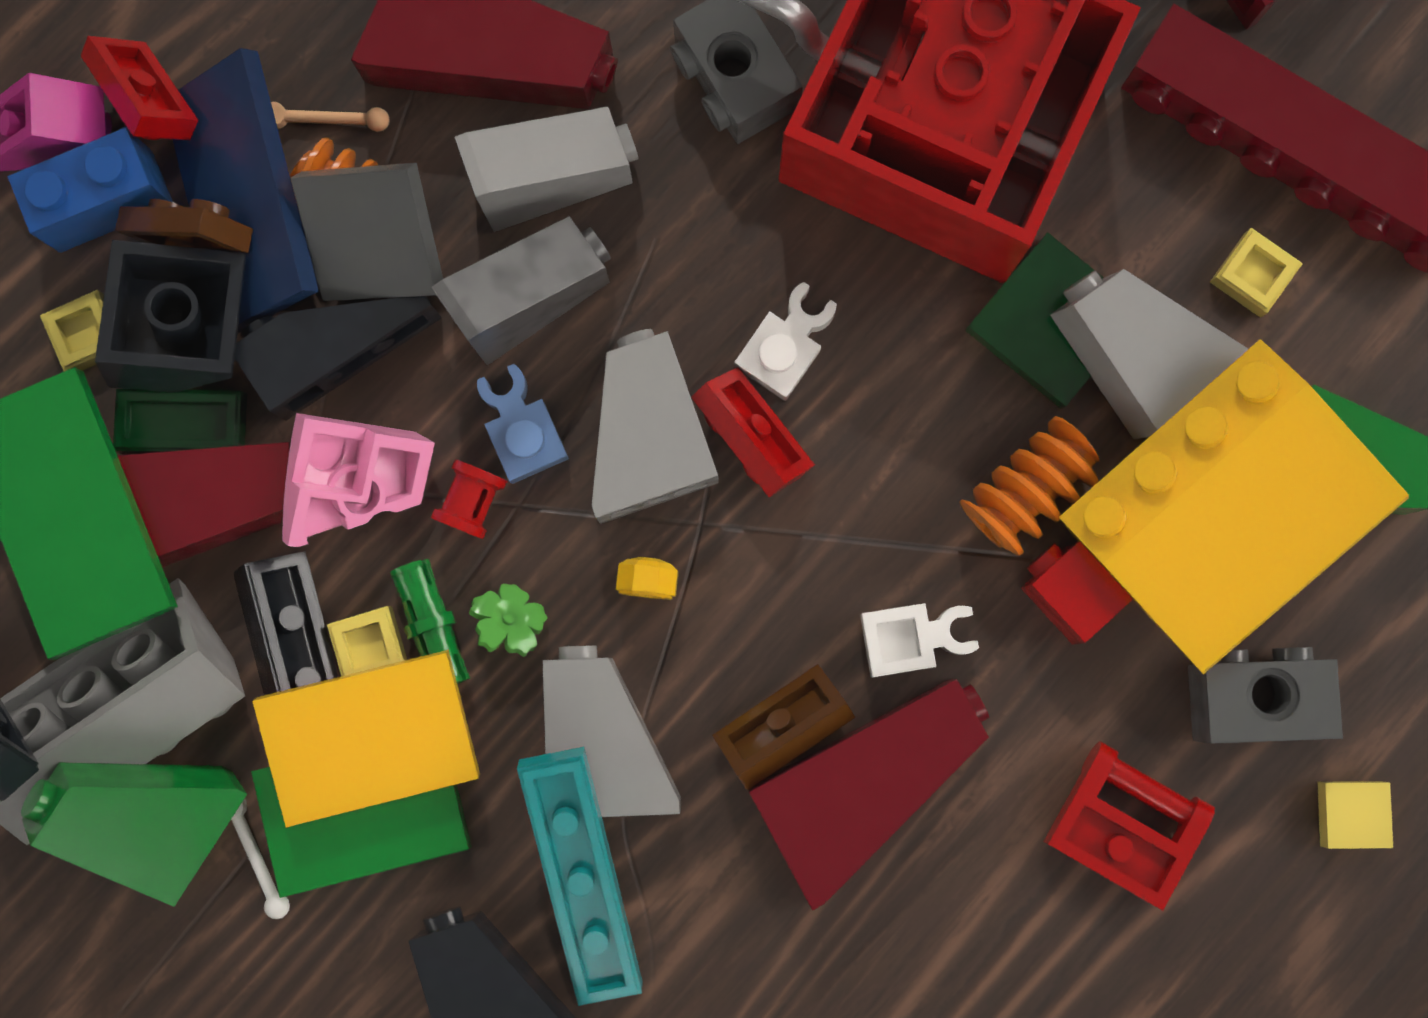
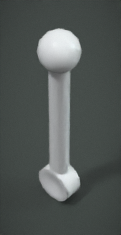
M244 799L231 820L266 897L264 911L268 917L280 919L289 911V900L287 897H279L276 886L245 819L244 814L247 811V801Z

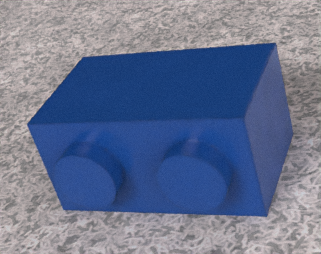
M127 127L7 176L29 233L60 253L115 231L120 206L148 207L149 199L173 202L153 151L138 137L132 136Z

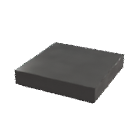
M417 163L301 171L290 178L323 301L436 295L431 287L441 281L443 275Z

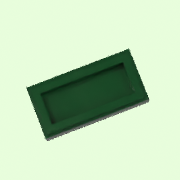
M116 389L113 434L115 451L120 454H143L244 446L247 394L242 391L183 390L169 393Z

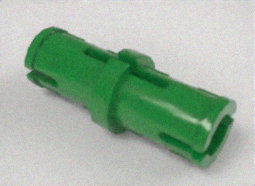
M430 560L414 561L390 571L408 625L404 627V631L408 640L414 639L420 657L449 650L457 684L471 679L461 657L452 628L456 624L453 611H446L435 582Z

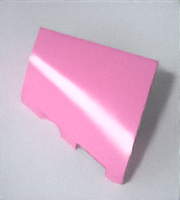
M296 413L285 481L282 542L287 546L301 547L308 544L307 537L341 525L349 530L368 523L374 515L382 511L397 513L420 505L435 443L414 431Z

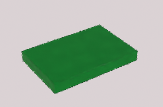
M270 767L251 771L280 898L453 854L472 847L457 784L286 827Z

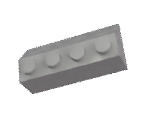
M179 578L169 584L178 608L56 660L0 698L39 763L37 765L39 768L37 773L6 800L0 801V825L24 844H30L22 822L23 817L21 816V809L25 798L37 781L49 779L59 762L147 764L157 756L171 751L180 740L211 719L222 716L233 704L245 697L234 658L186 585Z

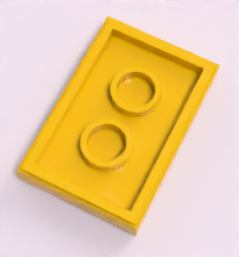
M449 650L260 696L252 701L286 827L479 779L480 771Z

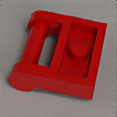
M1099 741L1088 754L1079 778L1043 842L1163 911L1209 828L1215 814V807L1197 796L1189 800L1118 759L1117 750ZM1105 781L1178 822L1177 830L1172 839L1170 840L1099 799L1097 796Z

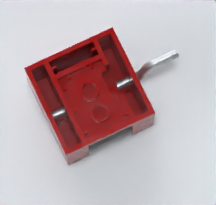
M737 0L788 25L793 30L799 46L805 53L818 61L783 133L779 182L1002 284L1008 280L1031 247L1141 7L1126 0H847L830 37H828L819 29L814 14L799 0Z

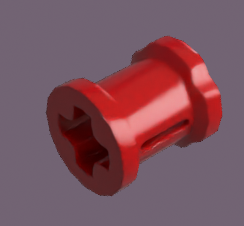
M455 459L452 469L456 475L442 508L434 509L431 518L483 539L487 531L482 526L496 491L504 490L507 480Z

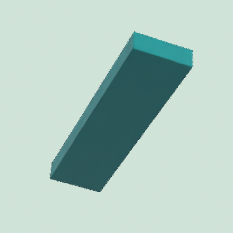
M585 747L519 759L517 771L578 1006L642 994L643 981Z

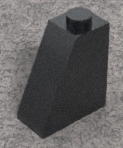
M459 906L428 916L423 919L425 930L420 931L408 941L431 1018H576L482 911L463 916Z

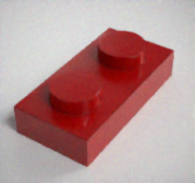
M88 35L81 58L132 136L148 140H159L161 138L190 140L198 123V118L146 42Z
M739 367L706 382L691 396L692 400L703 412L710 428L724 439L742 462L749 478L759 484L768 497L773 496L800 479L815 466L810 457Z

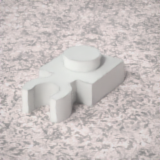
M805 282L799 284L790 295L788 304L789 316L783 321L769 311L734 362L735 368L739 367L745 375L784 401L788 399L821 350V345L808 336L811 332L823 330L831 323L837 306L835 302L830 300L820 314H806L801 308V302L806 298L810 286Z
M925 603L860 614L870 677L936 667L933 648L941 647L946 652L954 655H964L976 651L979 648L978 641L960 643L954 640L950 634L951 623L956 618L972 616V607L963 605L951 607L943 611L935 621H928Z

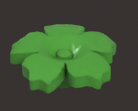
M501 584L498 595L493 591H487L484 595L475 597L471 603L472 607L469 614L480 620L475 628L476 633L479 635L478 646H483L488 652H492L505 639L504 645L508 653H518L525 657L528 652L534 651L536 648L537 640L535 635L542 631L543 624L548 619L543 606L538 603H527L529 594L515 584Z

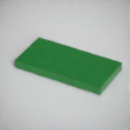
M74 367L1 398L0 539L47 659H60L178 608L84 371Z

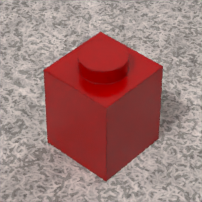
M1080 541L1066 546L1063 550L1056 543L1049 546L1027 566L1026 569L1033 577L1021 587L1024 593L1071 644L1086 643L1133 600Z

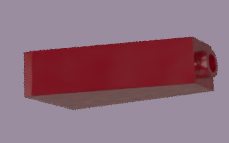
M378 0L351 58L364 82L378 87L590 109L597 91L603 94L607 92L614 78L618 59L613 57L609 31L532 0Z
M282 442L118 455L162 567L282 523L285 481L291 443Z
M947 679L767 777L749 789L754 803L812 911L824 905L989 738L982 722L990 717L983 701L971 684L962 688L957 679Z

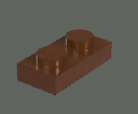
M149 199L148 207L120 206L115 231L150 244L248 253L253 228L228 218L230 209L211 201L192 199L190 206L184 207L166 200Z
M817 664L712 736L745 788L749 790L856 717L819 664Z

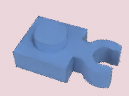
M515 364L507 366L509 374L513 379V387L510 392L505 395L494 394L485 377L477 380V389L486 404L500 413L501 417L484 425L509 482L514 484L564 462L569 457L544 401L540 399L529 405L525 404L524 399L528 391L527 380L521 370Z

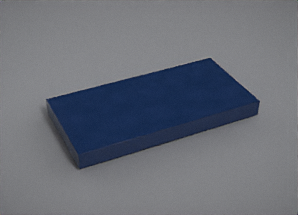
M239 48L178 89L198 118V123L190 140L172 139L189 206L192 199H201L223 205L230 209L228 218L253 228L249 251L245 253L246 265L237 334L241 333L245 327L264 316H273L319 292L258 51Z

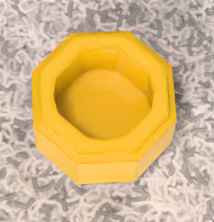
M636 557L626 559L618 565L616 590L622 595L672 600L673 597H676L678 570L672 564L656 558Z

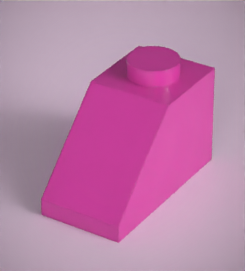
M28 73L1 93L0 171L23 170L111 134V117L104 107V91L100 86Z

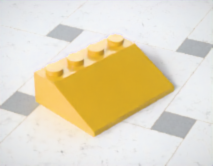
M1260 339L1060 515L1059 518L1070 533L1086 547L1133 598L1138 606L1204 675L1409 499V494L1309 383Z

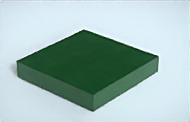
M1047 232L965 331L1060 409H1063L1091 375L1050 314L1068 302L1063 294L1064 290L1095 270Z

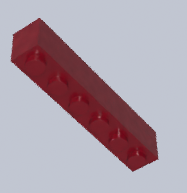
M1173 3L1121 87L1132 94L1134 102L1150 113L1166 114L1186 126L1187 132L1195 140L1209 146H1221L1240 157L1241 164L1250 172L1261 177H1274L1293 188L1296 197L1303 203L1316 209H1328L1349 221V227L1359 236L1368 240L1387 243L1404 253L1405 261L1412 267L1428 273V150Z

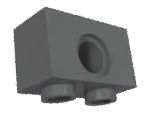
M706 0L673 19L675 44L670 46L673 59L687 80L696 77L707 94V96L701 99L703 107L712 124L719 132L727 128L738 145L794 112L802 96L803 86L753 7L737 0ZM738 59L744 62L748 69L739 76L730 77L720 73L716 67L724 60Z
M1313 647L1273 648V661L1249 662L1248 649L1230 651L1204 675L1194 664L1188 665L1193 741L1212 744L1343 739L1337 659L1314 660ZM1261 677L1266 678L1274 689L1273 703L1264 712L1256 707L1252 699L1253 686Z

